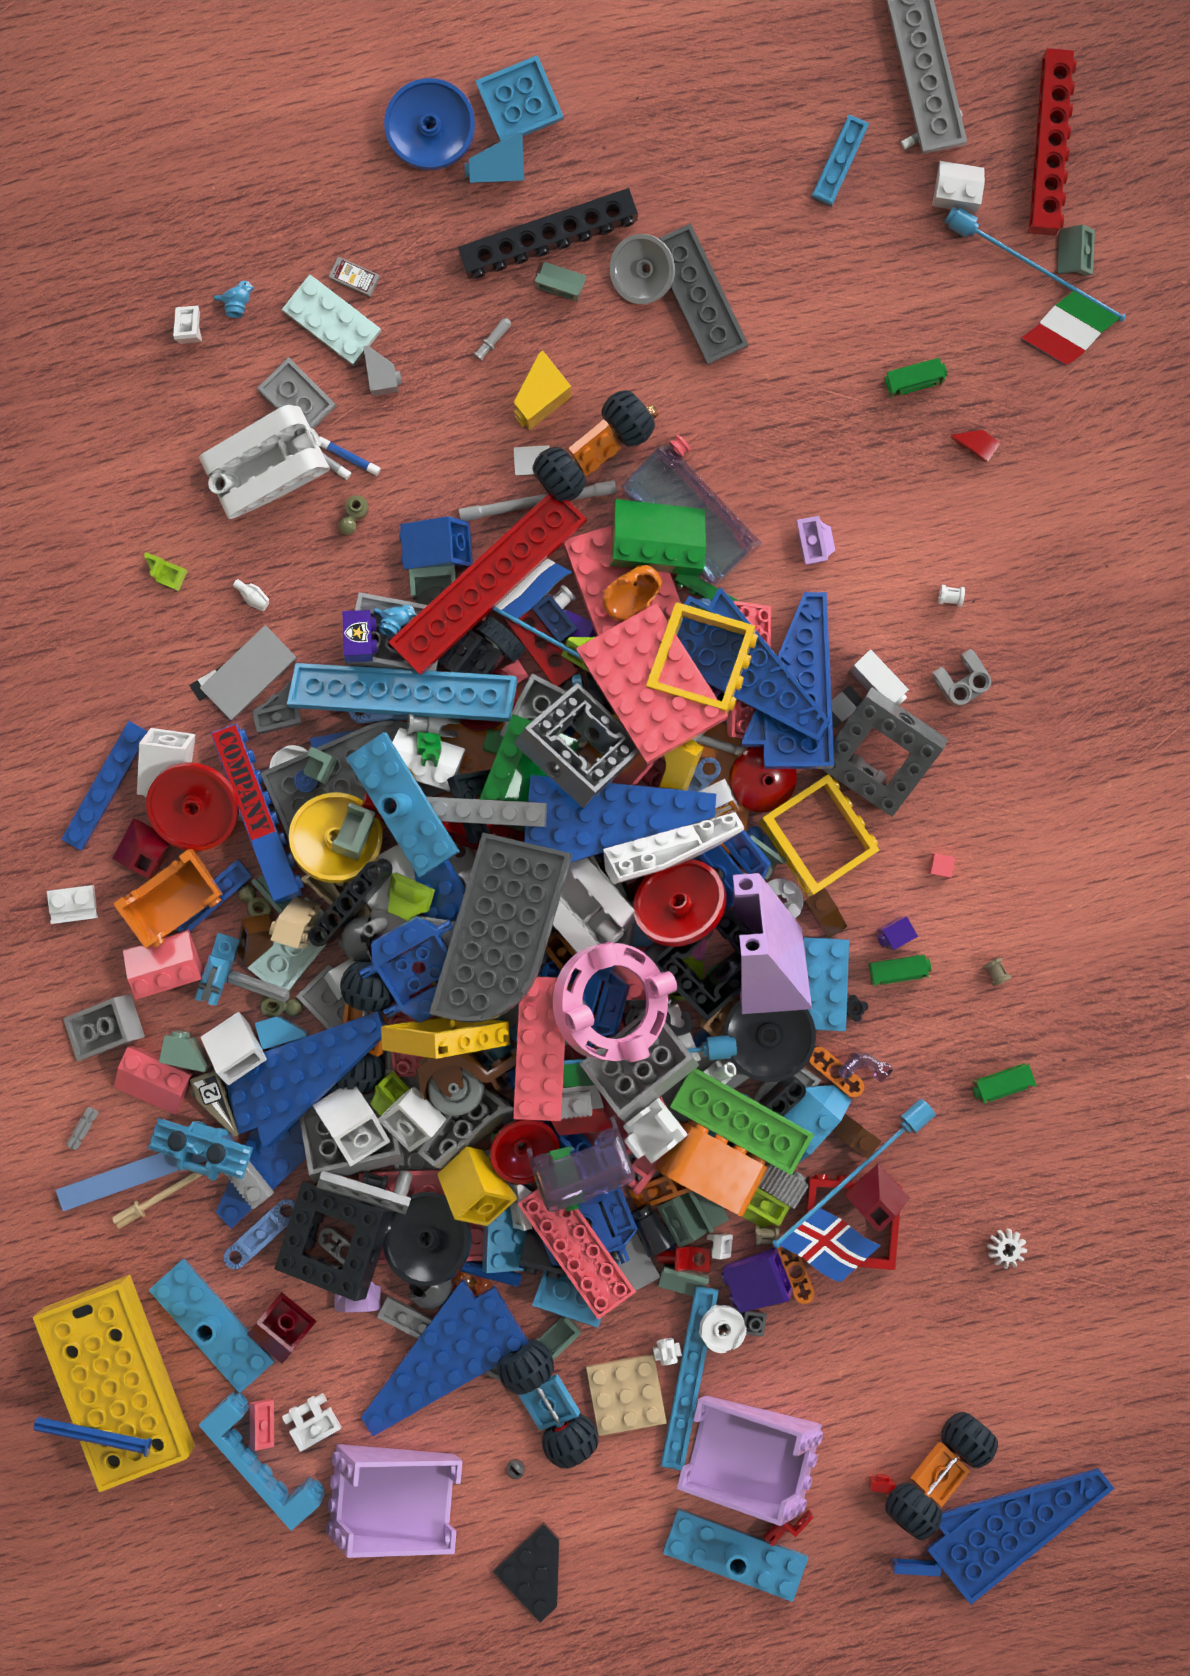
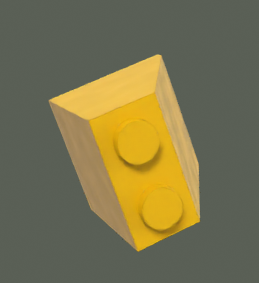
M544 351L538 354L514 401L515 410L513 412L516 421L521 427L526 426L529 430L572 397L571 385Z
M466 1146L437 1174L455 1220L488 1226L517 1200L515 1193L507 1182L496 1173L490 1159L480 1149Z

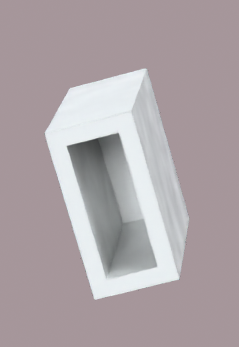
M872 650L867 652L849 670L868 691L873 687L897 705H900L907 698L905 693L909 689Z
M237 1012L201 1036V1040L216 1073L227 1085H230L267 1060L250 1023L240 1012Z

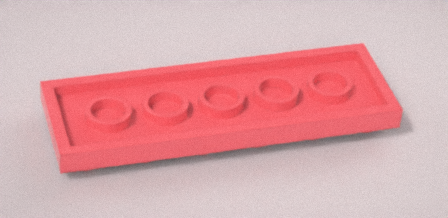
M537 977L528 994L519 1002L513 1119L561 1121L565 1039L558 1029L553 1012V992L558 977Z

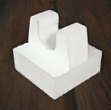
M727 1233L708 1234L707 1240L714 1242L713 1248H709L711 1249L712 1258H731L733 1235Z

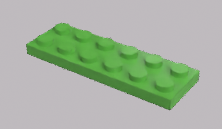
M697 1068L685 1077L669 1106L790 1175L793 1174L814 1136L812 1132Z

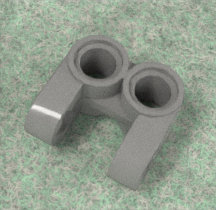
M972 649L960 655L970 675L954 684L943 667L931 673L947 702L954 707L963 706L987 691L991 686L990 675ZM974 677H979L982 679V688H976L974 686ZM955 689L963 691V700H957L954 697Z

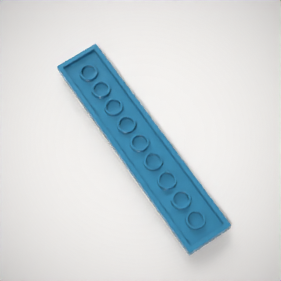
M295 663L287 705L289 708L393 715L413 714V716L510 722L517 678L516 676L439 671H425L420 676L415 670Z

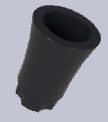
M649 1203L631 1212L647 1257L655 1256L667 1250L676 1242Z

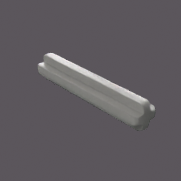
M231 971L228 974L229 984L280 1002H286L290 997L288 989L236 971Z

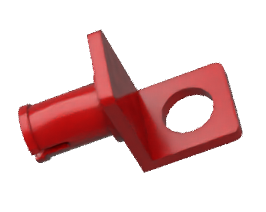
M684 1246L676 1248V1251L665 1250L657 1254V1262L675 1265V1271L694 1270L709 1272L711 1249ZM698 1252L705 1256V1263L702 1266H698L694 1262V1255Z
M808 1510L794 1526L789 1521L781 1526L773 1524L763 1535V1538L767 1542L769 1541L771 1546H774L786 1531L797 1537L813 1519L812 1512Z

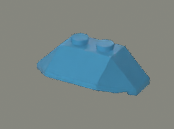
M835 1084L806 1087L804 1098L784 1116L814 1134L799 1163L810 1156L839 1124L852 1101Z

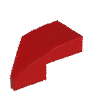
M972 430L950 436L962 448H968L984 462L990 460L1000 445L998 440L984 430Z

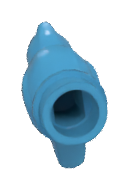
M241 281L236 287L229 289L224 294L214 295V300L225 304L226 316L241 318L244 316L245 305L249 302L250 293L255 287L248 281Z
M408 604L385 610L374 609V613L382 618L379 631L388 637H394L401 627L408 624L409 619L417 615L413 607Z

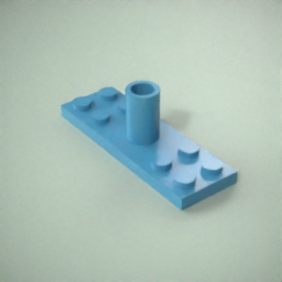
M383 732L346 757L418 877L424 876L460 852L386 732Z
M185 1258L148 1290L239 1393L275 1362L274 1358L247 1335L249 1330ZM205 1325L212 1329V1333L206 1330Z
M678 1508L663 1548V1554L792 1602L808 1561V1555L776 1543L774 1546H771L770 1542H767L765 1539Z

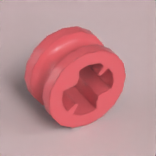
M680 435L676 436L675 441L671 440L669 442L672 449L681 458L684 457L685 452L691 451L687 442Z

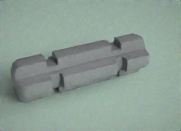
M92 1107L86 1108L83 1113L84 1117L80 1118L72 1132L73 1136L69 1137L66 1143L69 1148L74 1150L79 1148L82 1143L81 1139L85 1138L93 1124L92 1120H95L99 1114L96 1109Z

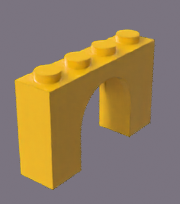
M692 739L665 754L666 770L659 788L687 791L704 747Z

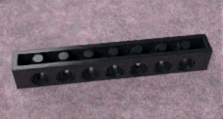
M626 188L459 246L458 251L467 278L479 279L484 277L487 272L493 270L495 272L502 271L507 268V265L525 263L528 261V258L536 255L537 257L545 256L550 253V250L556 248L559 250L566 249L573 242H586L592 236L599 233L606 235L611 233L614 228L620 226L623 228L629 227L638 220V212L630 189ZM616 210L619 214L616 217H610L607 215V212ZM594 217L597 219V222L590 225L586 223V219ZM571 224L576 229L573 232H567L564 229L565 226ZM546 232H552L555 235L552 239H545L543 237ZM526 239L534 242L530 247L522 245V242ZM503 247H510L512 249L509 254L500 252ZM483 254L491 256L486 262L479 260V257Z

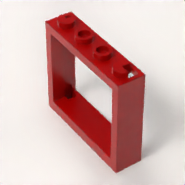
M814 1173V1177L808 1176L809 1186L806 1195L805 1215L815 1207L817 1186L836 1188L848 1176L837 1175V1179L828 1178V1174ZM850 1180L841 1189H850L858 1180ZM900 1212L891 1221L888 1257L870 1255L858 1267L896 1269Z

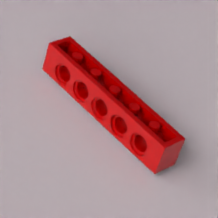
M530 609L519 618L522 622L528 619L534 621L535 629L553 638L548 628L539 620L533 609ZM502 616L552 684L560 688L568 680L572 679L573 675H578L576 668L579 666L561 656L563 649L549 641L546 648H538L535 643L537 639L542 637L523 629L522 626ZM552 656H559L562 659V663L558 667H552L549 664V659Z

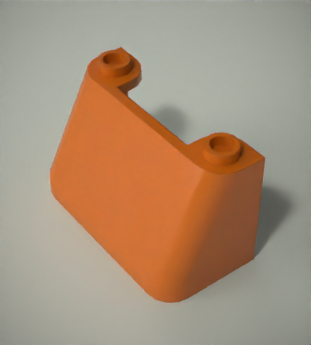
M188 849L179 856L180 860L173 861L170 866L152 879L130 892L131 894L125 898L121 897L113 903L145 949L151 946L156 949L165 942L164 937L205 907L209 906L211 909L222 901L220 899V896L223 895L193 849Z

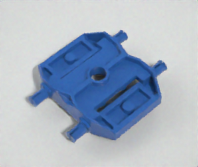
M745 830L723 842L748 874L759 873L765 879L771 862ZM718 845L692 859L722 871L723 877L720 879L726 890V905L730 908L733 905V875H742L743 872L731 859L727 851L721 845Z
M416 916L372 941L371 965L360 970L359 973L363 975V979L375 972L381 976L395 999L394 1005L383 1010L388 1019L398 1012H403L418 1022L433 1016L429 1012L437 985L412 999L410 995L440 978L448 951L442 934L454 928L449 919L437 926ZM418 961L424 963L426 968L423 972L418 973L412 969V965Z
M551 960L544 964L541 975L543 977H558L561 970ZM616 965L599 969L588 980L583 992V999L594 1015L601 982L605 981L595 1021L591 1028L606 1038L615 1036L618 1032L630 987L615 972ZM575 969L572 972L570 982L574 983L576 976L580 972L579 970ZM587 1041L586 1045L594 1048V1045Z
M606 1180L608 1195L602 1201L615 1237L611 1236L599 1203L578 1204L579 1210L584 1217L591 1219L592 1229L608 1252L617 1251L621 1264H623L625 1261L622 1254H624L626 1262L630 1261L625 1248L638 1229L619 1182ZM542 1240L551 1264L555 1266H560V1264L557 1262L551 1251L548 1249V1247Z

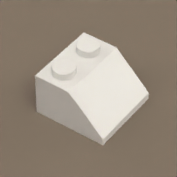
M939 161L932 206L952 209L953 206L958 209L961 207L967 212L977 213L983 196L985 183L984 168Z
M415 1087L405 1092L378 1118V1121L409 1152L432 1138L447 1120L440 1110L434 1107L428 1100H424L420 1091Z

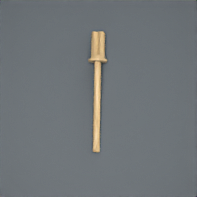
M194 1172L141 1205L137 1200L134 1201V1205L113 1217L114 1224H116L118 1229H121L137 1218L145 1217L144 1210L202 1175Z

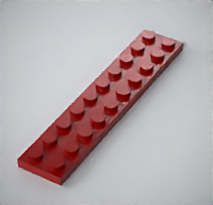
M549 493L389 640V644L421 676L587 522V518L569 500L558 502Z

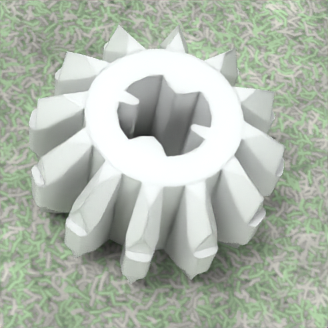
M1007 1228L1005 1235L1001 1230H998V1238L993 1235L990 1237L994 1244H987V1248L993 1250L988 1256L995 1258L994 1263L997 1266L1002 1263L1003 1268L1007 1269L1010 1262L1015 1268L1017 1267L1016 1259L1021 1262L1024 1261L1020 1253H1027V1249L1021 1247L1026 1241L1019 1239L1020 1233L1015 1232L1012 1234L1011 1229ZM1006 1244H1008L1009 1246H1011V1247L1009 1248V1253H1006L1005 1251H1003V1250H1005V1245H1006Z

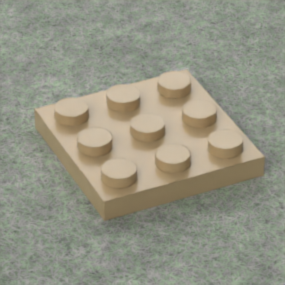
M654 1353L586 1366L599 1436L667 1423Z

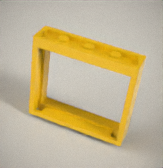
M676 602L646 688L675 697L680 696L685 698V700L701 705H710L726 712L728 715L729 710L733 711L736 704L735 691L736 689L740 690L743 684L744 677L741 676L743 668L748 669L751 656L748 655L750 648H755L758 638V635L755 634L756 626ZM683 617L744 635L722 702L658 682L675 634H678Z
M829 774L758 820V823L780 856L787 860L786 865L807 897L816 894L879 851L877 840L872 834L867 832L865 822L859 815L855 814L851 801L848 797L843 796L839 790L840 785L838 781ZM824 786L866 851L816 883L774 818Z
M434 1017L422 1022L411 1021L381 1027L382 1050L434 1059L510 1045L509 1021L491 1019L483 1022L466 1023ZM438 1046H442V1053L438 1054Z

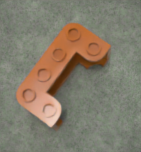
M680 1120L679 1124L688 1135L660 1157L654 1170L743 1217L768 1169L765 1166L766 1161L736 1144L733 1148L726 1145L727 1139L718 1134L715 1137L708 1135L709 1129L691 1120L688 1123Z

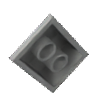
M532 674L512 714L533 721L567 691ZM509 722L505 723L500 733V735L503 737L505 735Z
M131 994L111 998L63 1018L77 1062L145 1038Z

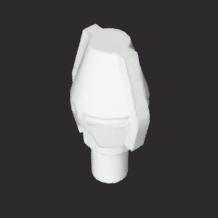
M239 579L234 582L233 587L241 592L240 594L248 605L261 611L267 608L269 599L258 586L244 584Z

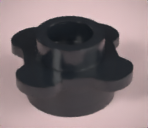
M850 995L847 1002V1015L852 1017L853 1021L859 1022L864 1011L868 1009V1003L865 1001L861 1002L857 999L856 995Z

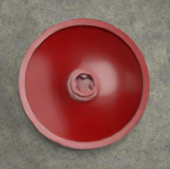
M185 762L166 768L155 778L146 797V811L152 827L166 842L180 849L204 851L214 848L228 838L238 820V799L232 785L221 773L200 763Z
M690 859L645 877L638 887L634 898L635 920L642 932L650 940L658 944L672 947L688 945L702 939L717 926L725 911L726 890L719 875L713 868L703 862Z

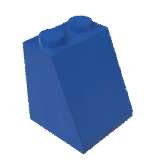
M446 516L400 524L401 562L404 570L455 565L456 569L468 568L473 564L470 522Z

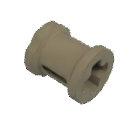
M1001 957L983 965L993 980V986L1012 978L1010 974H1007L1002 965Z
M755 1225V1246L772 1244L774 1240L777 1241L779 1239V1226L760 1228L759 1225Z

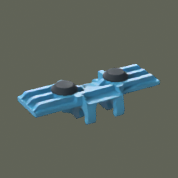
M161 1118L157 1120L148 1146L150 1150L178 1158V1170L184 1171L186 1169L207 1176L212 1181L218 1178L220 1172L243 1179L253 1148L221 1138L223 1135L227 1136L228 1131L226 1129L212 1128L200 1121H194L189 1127ZM192 1154L207 1158L206 1166L190 1161Z

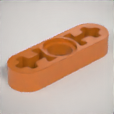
M816 1046L813 1053H820L822 1051V1057L827 1062L829 1058L833 1059V1061L826 1066L825 1071L821 1069L825 1066L822 1062L817 1061L815 1063L813 1061L815 1059L813 1054L809 1063L850 1097L860 1096L865 1088L864 1082L826 1049ZM834 1065H839L842 1068V1075L839 1078H832L830 1075V1068ZM847 1073L850 1074L847 1079L853 1083L859 1082L857 1084L859 1088L857 1092L854 1090L849 1092L850 1086L843 1082L842 1086L839 1084V1082L845 1079Z
M780 1246L777 1250L793 1288L792 1292L796 1301L801 1304L810 1303L815 1293L802 1258L791 1252L793 1259L797 1256L798 1260L789 1261L786 1253H781V1250L784 1248ZM799 1265L802 1268V1273L799 1277L790 1276L789 1269L791 1266ZM804 1278H806L807 1281H803L802 1283L805 1290L810 1289V1292L807 1293V1298H803L802 1295H797L798 1293H800V1288L798 1283L795 1286H793V1282H800Z

